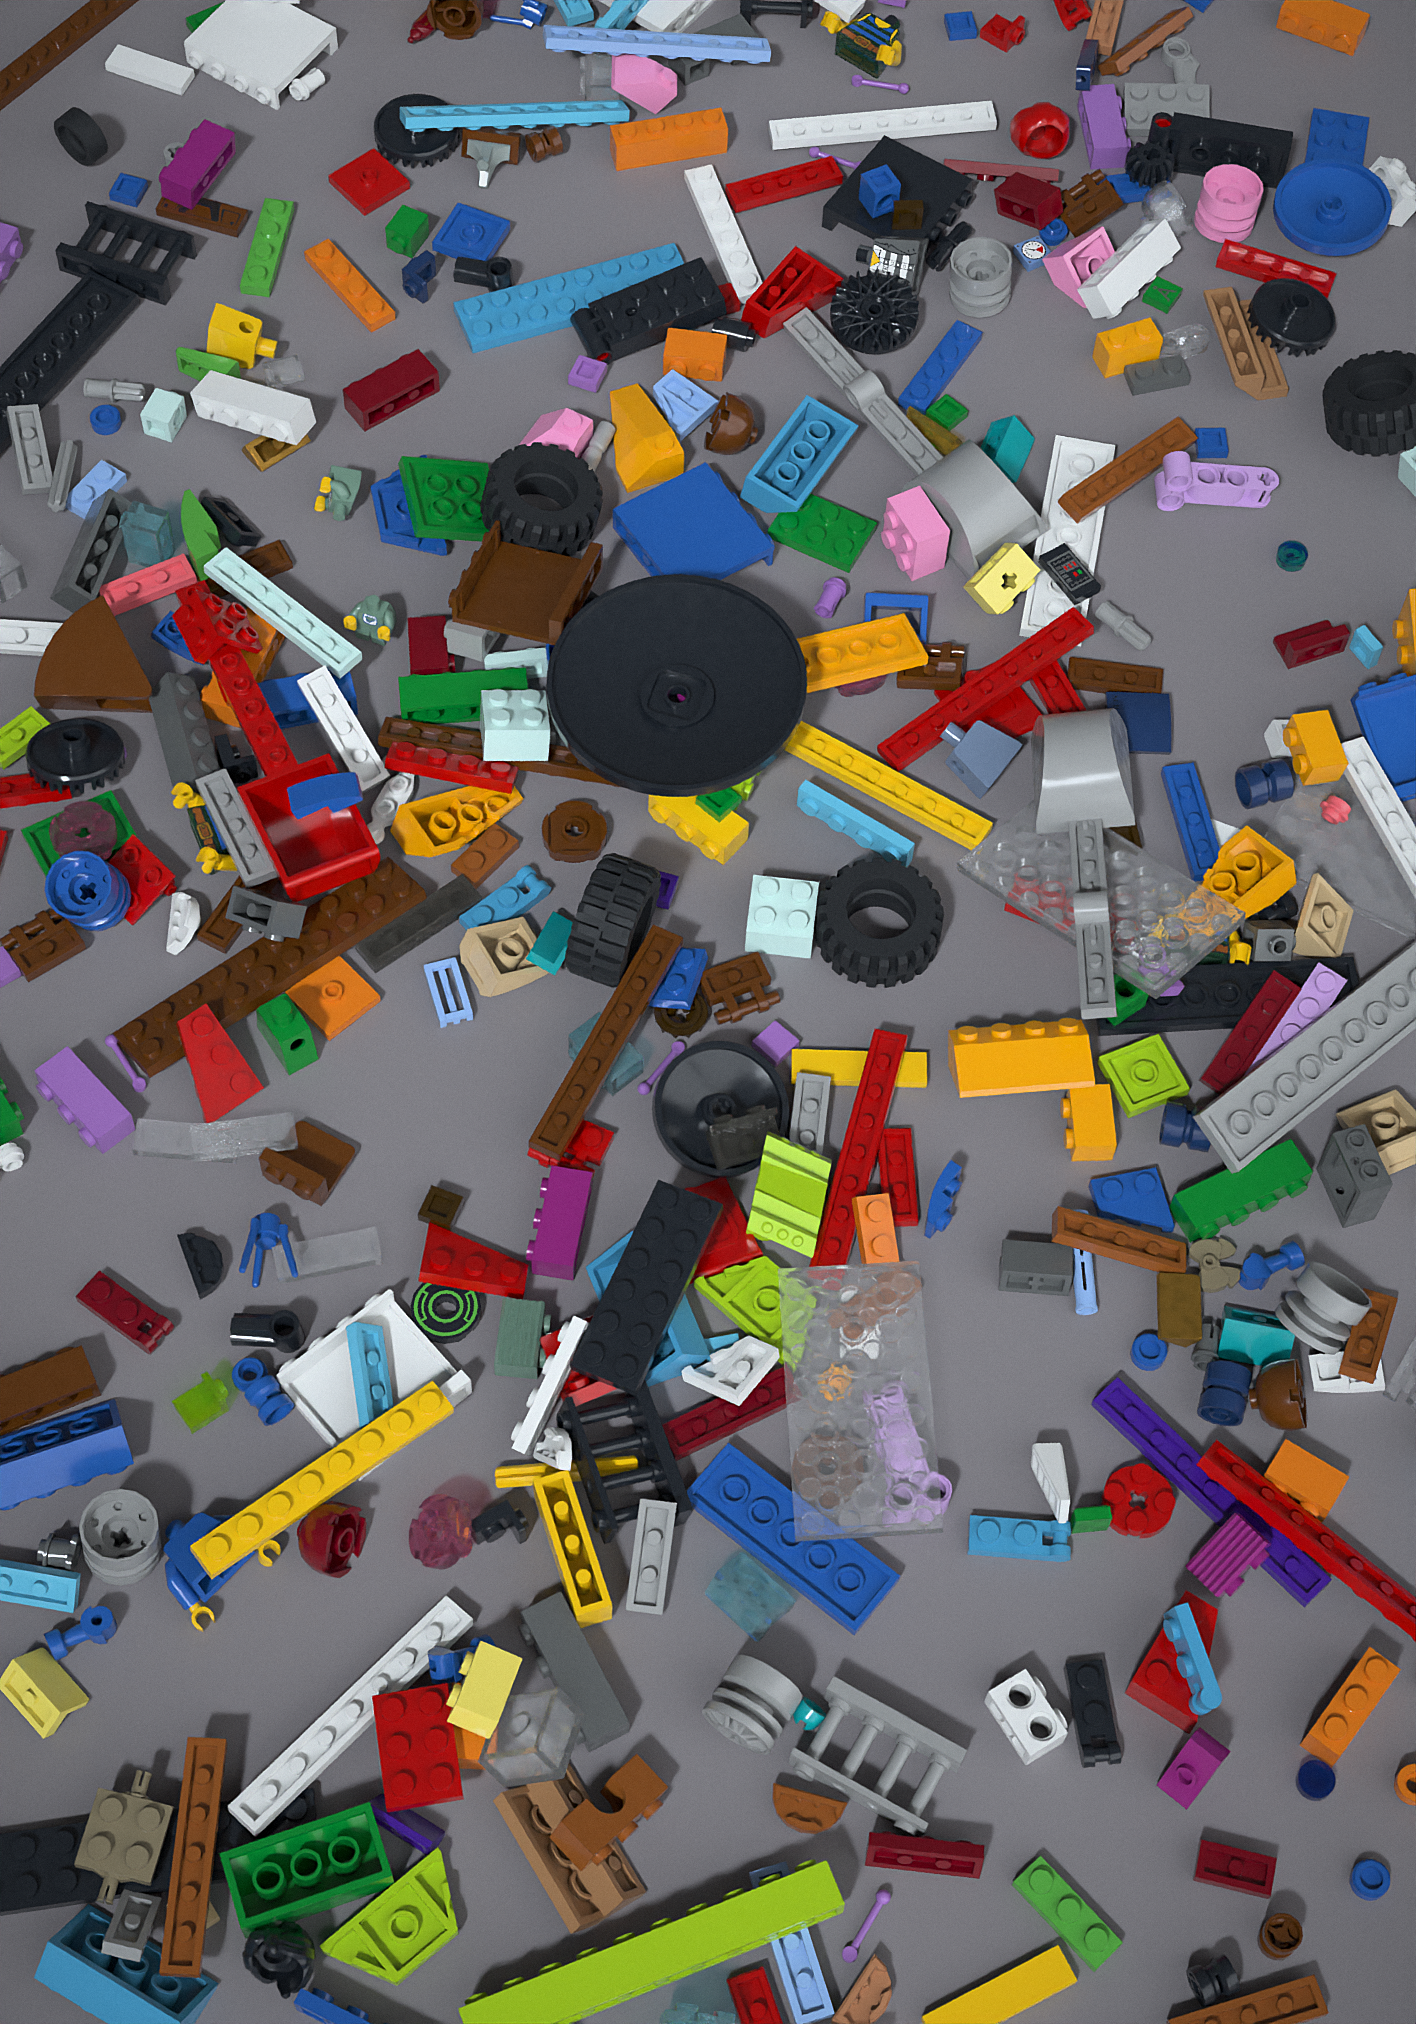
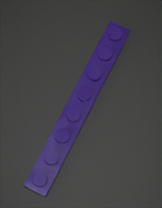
M1118 1377L1093 1399L1091 1405L1220 1528L1235 1512L1240 1513L1271 1543L1266 1549L1270 1556L1261 1567L1304 1608L1330 1583L1332 1579L1298 1549L1290 1539L1276 1528L1268 1525L1260 1515L1246 1504L1239 1502L1221 1484L1209 1478L1196 1465L1202 1456Z

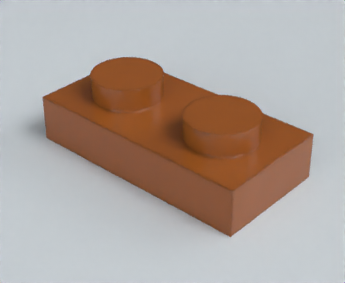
M494 823L451 864V872L476 890L519 848V840Z

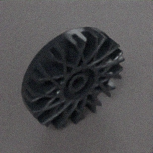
M408 94L389 101L378 111L374 120V137L377 149H380L381 155L386 152L387 159H393L394 164L400 158L404 167L410 163L412 169H414V161H421V165L424 168L426 163L432 167L433 158L438 157L440 162L443 161V158L448 159L449 149L454 152L455 147H458V138H460L459 127H454L450 131H442L437 128H425L422 132L410 131L405 129L400 120V107L444 106L449 104L437 97L426 94Z
M876 269L874 275L871 270H868L866 276L860 277V272L858 271L856 278L850 275L848 283L845 284L842 281L841 286L836 288L835 296L832 295L830 307L831 326L839 340L855 351L872 355L889 353L905 345L913 336L918 323L919 301H917L916 294L912 295L911 285L907 286L905 280L902 284L898 282L897 274H894L891 278L890 272H887L886 277L879 276V269Z
M1280 278L1263 283L1256 290L1248 306L1247 313L1250 314L1248 321L1252 322L1250 328L1258 326L1256 336H1262L1261 342H1264L1267 336L1271 338L1270 348L1277 346L1278 353L1286 346L1290 348L1288 355L1293 353L1295 357H1298L1302 350H1305L1306 356L1309 354L1314 355L1318 348L1322 350L1327 345L1336 327V316L1327 298L1311 285L1295 279Z
M86 718L65 719L45 726L29 740L25 750L30 778L34 776L35 783H40L41 788H44L49 782L50 790L55 791L58 789L59 794H62L63 785H69L72 794L77 789L81 794H84V784L91 783L93 790H96V786L104 788V777L113 781L114 777H119V768L123 769L125 764L124 744L119 733L103 722Z

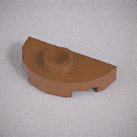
M773 1783L772 1802L778 1817L786 1826L800 1833L816 1834L830 1829L841 1819L847 1806V1802Z

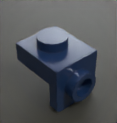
M425 250L418 257L412 258L402 268V286L408 296L416 298L423 304L428 301L427 283L436 276L435 255Z

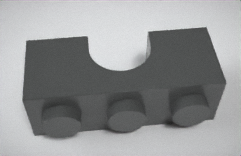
M741 14L693 33L758 38V34ZM690 57L668 59L669 67L677 74V77L684 86L709 76L710 58L701 61ZM733 60L730 63L734 66L744 62V60Z

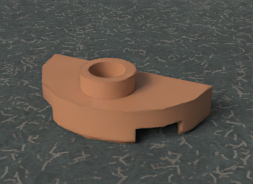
M875 1954L832 2018V2024H874L885 2013L892 1996L891 1980L886 1965Z

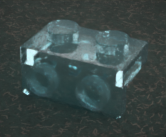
M741 1552L720 1568L705 1591V1595L756 1642L763 1639L770 1626L788 1613L797 1601L744 1552Z

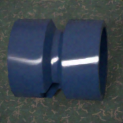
M1281 758L1263 762L1260 768L1257 765L1237 769L1235 772L1236 792L1245 809L1264 806L1268 800L1275 803L1290 799L1293 796L1294 783L1292 774L1287 763Z
M1166 1101L1160 1127L1159 1144L1179 1148L1182 1143H1186L1190 1150L1208 1152L1211 1143L1193 1118L1205 1107L1195 1106L1192 1110H1187L1185 1104Z
M1212 1361L1208 1363L1202 1384L1206 1391L1200 1394L1197 1407L1198 1416L1205 1421L1220 1426L1240 1425L1244 1418L1247 1403L1244 1397L1249 1393L1252 1379L1251 1372L1246 1367L1229 1361Z

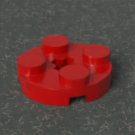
M1138 1463L1134 1466L1123 1467L1109 1477L1102 1493L1101 1506H1110L1112 1520L1109 1526L1113 1530L1124 1536L1129 1534L1140 1536L1139 1539L1157 1535L1167 1526L1176 1500L1170 1484L1160 1473L1153 1470L1147 1464ZM1131 1495L1143 1496L1146 1508L1141 1509L1139 1506L1132 1508L1129 1504L1132 1500Z

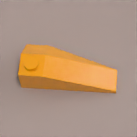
M636 383L610 391L612 425L616 429L613 436L616 472L627 493L673 479L683 474L684 451L672 428L639 384Z
M473 786L463 787L399 805L390 832L406 855L438 856L463 847L520 805L524 798L515 786L512 794Z
M1246 825L1221 847L1218 852V859L1211 869H1207L1203 876L1204 881L1197 892L1190 896L1175 920L1174 927L1196 945H1199L1268 907L1297 884L1294 860Z

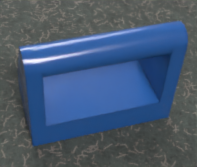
M865 593L863 623L871 621V609L919 611V633H916L920 641H924V644H926L927 595Z

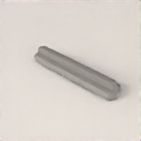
M69 439L67 442H61L59 445L47 506L52 508L54 513H57L58 510L63 511L66 508L78 446Z

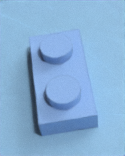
M101 460L68 493L66 509L85 519L92 502L109 488L117 492L127 482L126 474Z

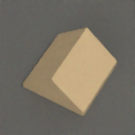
M1319 873L1312 875L1304 895L1294 931L1296 946L1292 952L1313 959L1341 957L1354 910Z

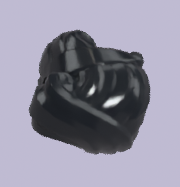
M284 1922L278 1928H265V1930H255L250 1933L244 1946L245 1950L242 1952L245 1969L251 1971V1974L262 1983L270 1984L277 1981V1989L284 1999L289 1998L291 1993H297L301 1988L306 1987L313 1973L316 1955L312 1938L299 1924Z

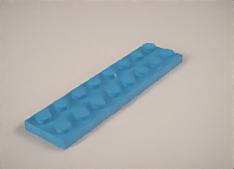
M675 243L453 302V308L472 353H477L572 327L571 315L578 309L589 308L588 303L684 264Z

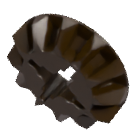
M698 993L695 994L690 1010L682 1009L683 1013H688L686 1014L685 1023L675 1016L677 1009L654 1008L655 1023L660 1026L662 1033L667 1032L674 1039L678 1036H686L689 1039L693 1033L701 1032L703 1025L707 1022L708 1008L706 1002Z

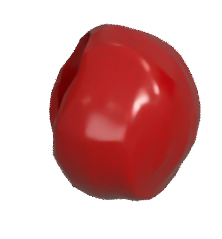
M1037 102L1031 107L1020 110L1013 117L1009 129L1011 141L1023 155H1029L1037 159L1053 158L1066 148L1070 134V119L1061 108L1050 102Z

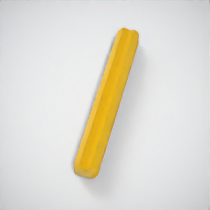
M634 1455L595 1458L601 1477L638 1468V1460ZM571 1460V1469L569 1471L572 1482H579L581 1478L575 1461ZM546 1463L498 1466L495 1468V1483L498 1488L531 1486L534 1479L564 1470L557 1469Z

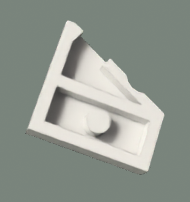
M747 1336L735 1342L731 1347L711 1354L710 1362L696 1369H693L691 1365L685 1367L681 1371L683 1381L740 1406L780 1358L779 1350L752 1336Z

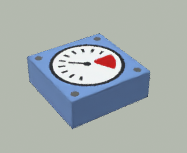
M1039 235L1018 243L1013 248L1014 255L1027 272L1044 266L1042 259L1051 253Z

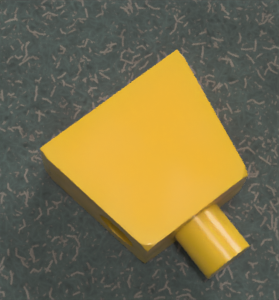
M216 303L208 327L206 353L236 360L239 362L240 368L251 369L254 367L257 355L274 359L278 341L261 337L263 322L260 319Z

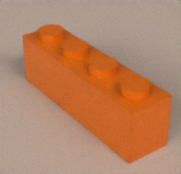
M721 107L610 125V152L616 171L727 153L728 126Z
M247 607V618L252 628L258 633V640L263 649L259 654L243 649L240 650L256 682L260 683L264 681L285 636ZM212 671V679L209 685H205L200 694L205 717L241 728L231 706L228 707L226 705L216 676Z

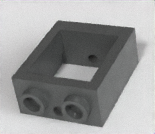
M1365 1124L1332 1133L1316 1170L1343 1228L1374 1220L1393 1183ZM1336 1189H1341L1343 1194H1338Z

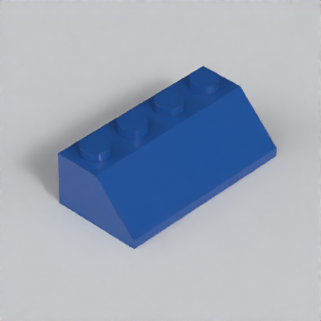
M112 1399L0 1436V1510L13 1509L22 1501L34 1497L46 1498L54 1494L57 1489L69 1485H84L90 1482L93 1477L105 1473L109 1475L120 1473L127 1466L134 1464L116 1400Z

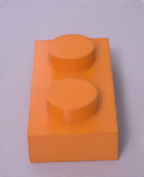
M889 1193L852 1198L862 1268L900 1262Z

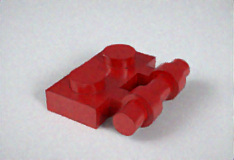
M583 1119L565 1151L575 1156L572 1160L562 1156L561 1160L558 1161L532 1148H529L527 1156L538 1160V1164L546 1168L557 1166L593 1172L594 1177L595 1170L585 1165L587 1161L597 1166L601 1165L614 1140V1132Z

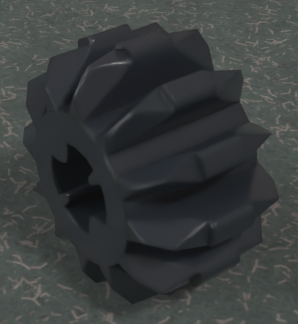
M1149 139L1145 144L1137 142L1134 148H1130L1127 153L1125 174L1129 175L1130 182H1138L1139 188L1143 185H1148L1151 190L1155 185L1163 187V184L1169 181L1172 176L1175 162L1174 155L1170 154L1169 147H1161L1160 141L1156 144H1152Z

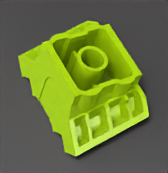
M767 1131L746 1233L753 1234L755 1238L761 1241H775L813 1258L832 1160L820 1155L816 1151L804 1148L800 1144L793 1143L785 1137H780Z

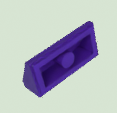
M380 1794L369 1801L377 1825L427 1856L438 1847L445 1836L443 1829L410 1809L387 1813L384 1794Z

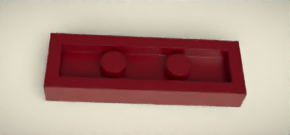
M889 1831L869 1832L865 1866L979 1879L984 1861V1845L973 1844L966 1840L955 1842L935 1840L930 1836H900Z

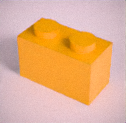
M1151 317L1097 333L1092 358L1106 379L1122 374L1125 365L1159 359L1163 337Z
M1328 710L1291 716L1283 730V742L1286 747H1289L1293 758L1294 771L1296 774H1299L1303 786L1339 781L1349 763Z
M1095 1084V1087L1068 1089L1066 1098H1061L1060 1112L1062 1118H1067L1068 1128L1064 1129L1063 1139L1065 1149H1070L1071 1161L1112 1160L1117 1142L1110 1084Z

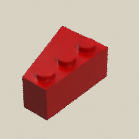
M795 246L746 301L741 321L752 323V329L756 330V334L766 338L783 329V323L807 307L811 312H814L831 303L832 295L835 296L836 288L841 286L844 278Z
M1185 1590L1177 1605L1188 1602L1209 1658L1218 1609ZM1163 1627L1131 1680L1125 1694L1190 1734L1197 1723L1198 1715L1194 1714L1189 1708V1698L1192 1696L1187 1679L1183 1678L1178 1670L1176 1662L1178 1654L1174 1643L1168 1640Z

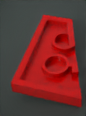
M206 1003L176 1023L184 1054L193 1077L195 1092L203 1112L202 1116L205 1127L264 1088Z
M429 1222L419 1282L523 1300L528 1264Z

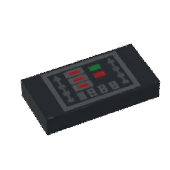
M1065 543L1039 556L1038 563L1074 605L1100 592L1101 585Z

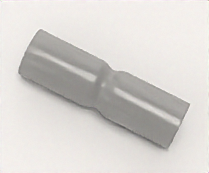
M601 421L589 442V447L586 448L581 457L588 463V469H593L594 472L602 459V454L606 451L616 432L615 427L609 422Z

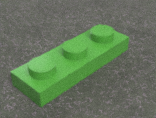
M1041 1855L1013 1881L1012 1886L1093 1972L1123 1944L1116 1934Z

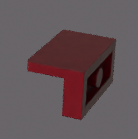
M1324 620L1277 635L1273 639V644L1287 668L1291 669L1344 652L1350 632L1345 624L1332 627L1330 621Z

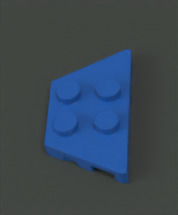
M421 455L420 457L427 458V455ZM399 469L393 472L390 477L381 479L370 486L381 542L440 556L447 555L445 539L415 537Z

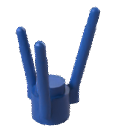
M523 0L524 3L521 7L520 15L524 16V19L491 15L490 20L520 25L531 30L533 24L537 26L542 24L548 5L537 0Z
M261 1213L251 1219L250 1232L239 1267V1272L245 1273L255 1243L256 1252L252 1286L254 1288L259 1286L264 1250L275 1248L276 1243L280 1239L291 1275L294 1278L298 1277L295 1258L288 1238V1225L281 1224L280 1218L272 1213Z

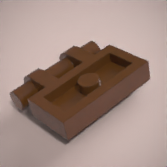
M1097 169L1090 175L1087 173L1081 177V182L1071 189H1064L1061 192L1063 208L1066 205L1067 207L1063 210L1060 217L1075 238L1124 205L1107 179L1096 185L1105 179L1100 169ZM1089 190L1088 193H1086L1085 195H1083L1082 197H1080L1078 200L1075 201L1076 198H1078V197L1081 196L1083 193H1085L1086 191Z
M920 641L929 656L928 664L901 670L897 673V688L955 691L961 686L965 645H953L952 642H942V645L924 644V641Z
M53 908L47 912L44 910L35 914V919L21 927L18 925L8 930L9 934L0 938V944L5 950L15 945L18 946L10 951L9 954L28 982L86 949L84 941L68 919L63 920L57 925L54 924L63 917L57 914ZM41 930L44 931L43 933L32 938L31 940L28 939L30 936L36 934L37 932Z
M758 951L703 971L699 983L709 1007L722 1003L725 1008L714 1013V1018L718 1025L729 1021L731 1024L742 1020V1016L756 1011L759 1014L766 1012L770 1006L780 1003V997L776 990L765 994L762 989L765 986L771 985V976ZM750 993L752 999L739 1004L736 1003L735 997Z

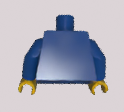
M201 1512L197 1513L187 1524L179 1519L173 1520L165 1531V1535L169 1539L163 1549L169 1558L165 1564L168 1589L184 1610H190L192 1613V1623L201 1632L204 1631L197 1623L198 1616L206 1613L214 1623L215 1617L209 1608L201 1607L198 1601L201 1599L205 1603L256 1552H251L211 1580L190 1551V1545L234 1515H215L211 1517ZM269 1540L256 1549L258 1550V1560L263 1566L271 1567L273 1563L270 1558L263 1554L264 1550L271 1549L280 1556V1545L274 1540Z

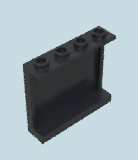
M884 135L823 206L822 227L832 231L840 222L873 240L880 236L928 238L927 255L928 249L933 244H938L947 226L951 227L955 223L958 213L962 208L966 209L970 205L973 198V193L971 192L973 179ZM887 164L901 183L899 200H923L924 209L921 229L892 230V211L872 218L859 200L861 174Z

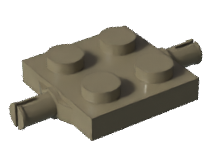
M136 1771L131 1792L119 1793L98 1787L74 1864L75 1867L93 1871L104 1878L98 1898L96 1899L100 1903L104 1904L107 1894L106 1904L113 1905L119 1882L133 1881L149 1886L152 1884L174 1806L154 1802L146 1796L152 1774L145 1771L142 1781L143 1771Z

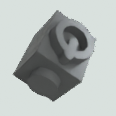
M1244 920L1242 942L1252 947L1250 959L1253 961H1291L1292 950L1296 946L1295 929L1281 920Z

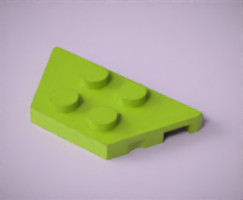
M767 1256L751 1260L743 1266L735 1265L726 1268L724 1273L706 1279L704 1276L698 1277L694 1281V1288L746 1334L778 1348L780 1358L777 1361L780 1364L787 1366L792 1374L797 1371L817 1306V1300Z
M437 1847L319 1946L321 1951L325 1955L398 1986L448 1944L459 1933L440 1849Z

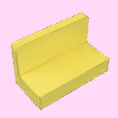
M39 1648L12 1659L0 1678V1690L43 1739L55 1733L68 1713L86 1706L89 1701L87 1695L45 1648Z

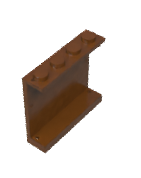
M496 520L490 531L485 532L479 550L473 552L470 566L467 570L464 569L462 571L459 585L450 592L448 604L449 608H452V622L555 645L568 622L582 609L603 569V544L591 542L582 559L501 541L500 521Z

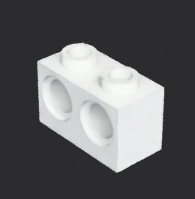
M1380 156L1369 170L1383 181L1390 193L1392 210L1388 224L1402 227L1416 211V184L1409 178L1406 166L1402 161L1396 158L1390 159Z
M1026 1669L988 1691L984 1702L1024 1764L1028 1765L1062 1744L1068 1734L1066 1730L1068 1725L1062 1713L1057 1708L1052 1709L1045 1699L1047 1694L1040 1680L1036 1676L1031 1678ZM1021 1693L1026 1697L1028 1704L1017 1706L1011 1702L1009 1695ZM1035 1724L1044 1726L1049 1736L1037 1738L1032 1734L1030 1726Z

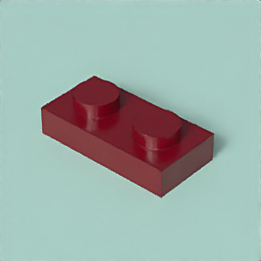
M1201 1839L1198 1844L1193 1881L1269 1899L1272 1893L1277 1858Z

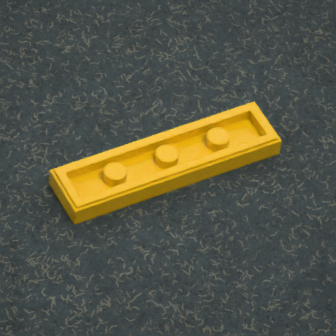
M792 1049L791 1084L795 1085L797 1072L829 1076L831 1077L830 1085L859 1086L868 1051ZM905 1052L895 1087L926 1088L927 1052Z
M1059 1945L925 2014L921 2017V2021L923 2024H1000L1074 1985L1078 1980Z

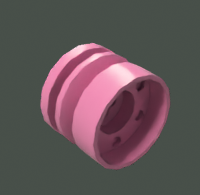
M1233 164L1219 165L1206 173L1194 215L1195 226L1202 235L1219 243H1224L1225 239L1240 242L1251 235L1264 191L1262 181L1257 174L1248 168Z

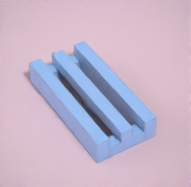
M456 957L423 965L440 1027H446L449 1022L458 1024L461 1019L465 1018L467 1021L473 1020V1012ZM447 968H451L463 1010L457 1011L445 972ZM438 971L450 1010L448 1014L444 1013L432 972Z

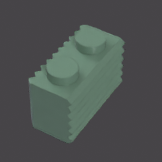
M503 1298L494 1360L495 1375L538 1379L539 1368L543 1369L547 1360L539 1338L550 1333L552 1315L546 1314L545 1302Z

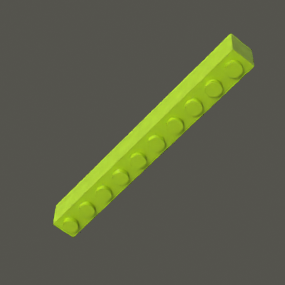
M812 1859L794 1868L795 1873L783 1878H781L780 1874H774L762 1879L758 1883V1888L746 1893L743 1888L731 1891L722 1897L723 1902L711 1907L707 1903L696 1905L686 1911V1917L672 1922L671 1918L659 1920L649 1926V1932L636 1937L634 1932L627 1933L613 1940L614 1946L602 1951H599L598 1947L587 1949L576 1955L577 1961L565 1966H562L561 1962L550 1964L539 1970L540 1976L527 1981L524 1980V1977L510 1980L501 1986L503 1991L490 1996L486 1992L475 1994L464 2001L465 2006L458 2008L463 2024H571L842 1914L845 1903L827 1860L817 1864L816 1860Z

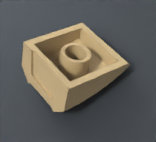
M524 917L467 929L459 945L461 964H464L478 987L480 995L492 997L529 984L549 973L526 959L538 935Z
M1396 1089L1335 1114L1343 1130L1362 1124L1366 1125L1388 1175L1416 1164V1110Z

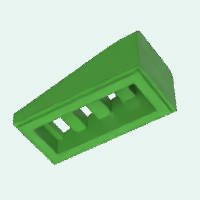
M178 347L175 350L179 371L198 381H201L210 370L241 379L239 362L236 360L183 347Z

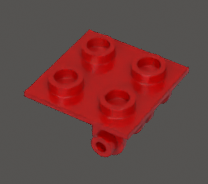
M134 834L131 835L108 862L120 870L128 880L131 900L124 918L133 926L160 894L171 896L177 889L174 880L176 875Z

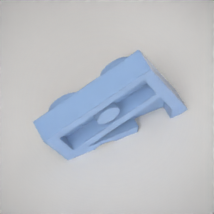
M673 369L653 386V396L679 442L710 416L718 403V400Z

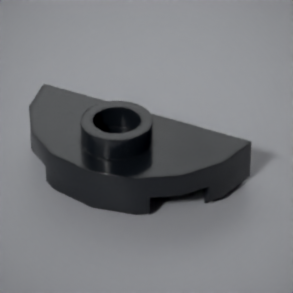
M191 1232L178 1234L177 1237L201 1300L213 1293L221 1283L224 1273L222 1253L212 1240L196 1236L195 1233Z

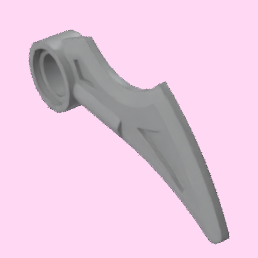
M1172 37L1164 42L1161 60L1165 65L1173 68L1175 84H1197L1195 74L1200 63L1190 53L1191 47L1189 43L1179 37ZM1177 49L1182 55L1174 56L1169 50Z

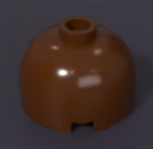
M429 0L427 6V18L431 26L435 30L438 28L443 31V36L449 39L463 40L472 37L483 21L484 3L482 0Z
M726 392V396L722 395L711 416L712 434L706 432L704 449L720 455H734L741 452L747 443L753 444L758 433V427L754 426L755 415L747 401Z
M1287 1358L1270 1362L1258 1373L1255 1388H1249L1252 1410L1258 1409L1262 1420L1270 1427L1278 1430L1294 1431L1307 1428L1306 1398H1303L1302 1386H1304L1298 1359Z

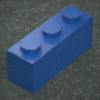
M329 671L354 715H358L357 698L350 671L340 679ZM299 673L295 676L280 679H267L257 683L280 729L319 722L297 684V680L310 673Z

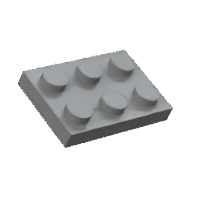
M1124 83L1126 136H1148L1152 117L1160 112L1168 113L1171 116L1174 115V112L1210 118L1209 84Z

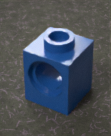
M887 164L861 174L859 200L872 218L891 212L893 200H899L901 183Z

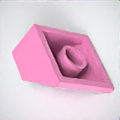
M622 53L618 56L612 55L611 88L654 114H657L677 96V74L671 69L662 66L652 59L639 57L635 54Z
M1100 226L1061 244L1042 260L1054 285L1080 306L1087 308L1077 289L1115 250L1104 227Z
M568 408L543 414L519 445L526 443L527 446H531L533 442H542L543 446L554 444L559 446L558 449L563 451L568 449L574 452L575 457L580 459L586 448L589 447V442L593 436V420Z

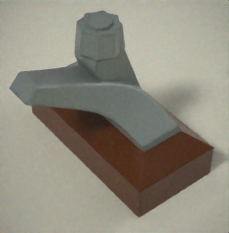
M463 128L461 157L475 159L479 175V188L488 189L492 173L499 163L518 165L521 133L486 128L478 130Z

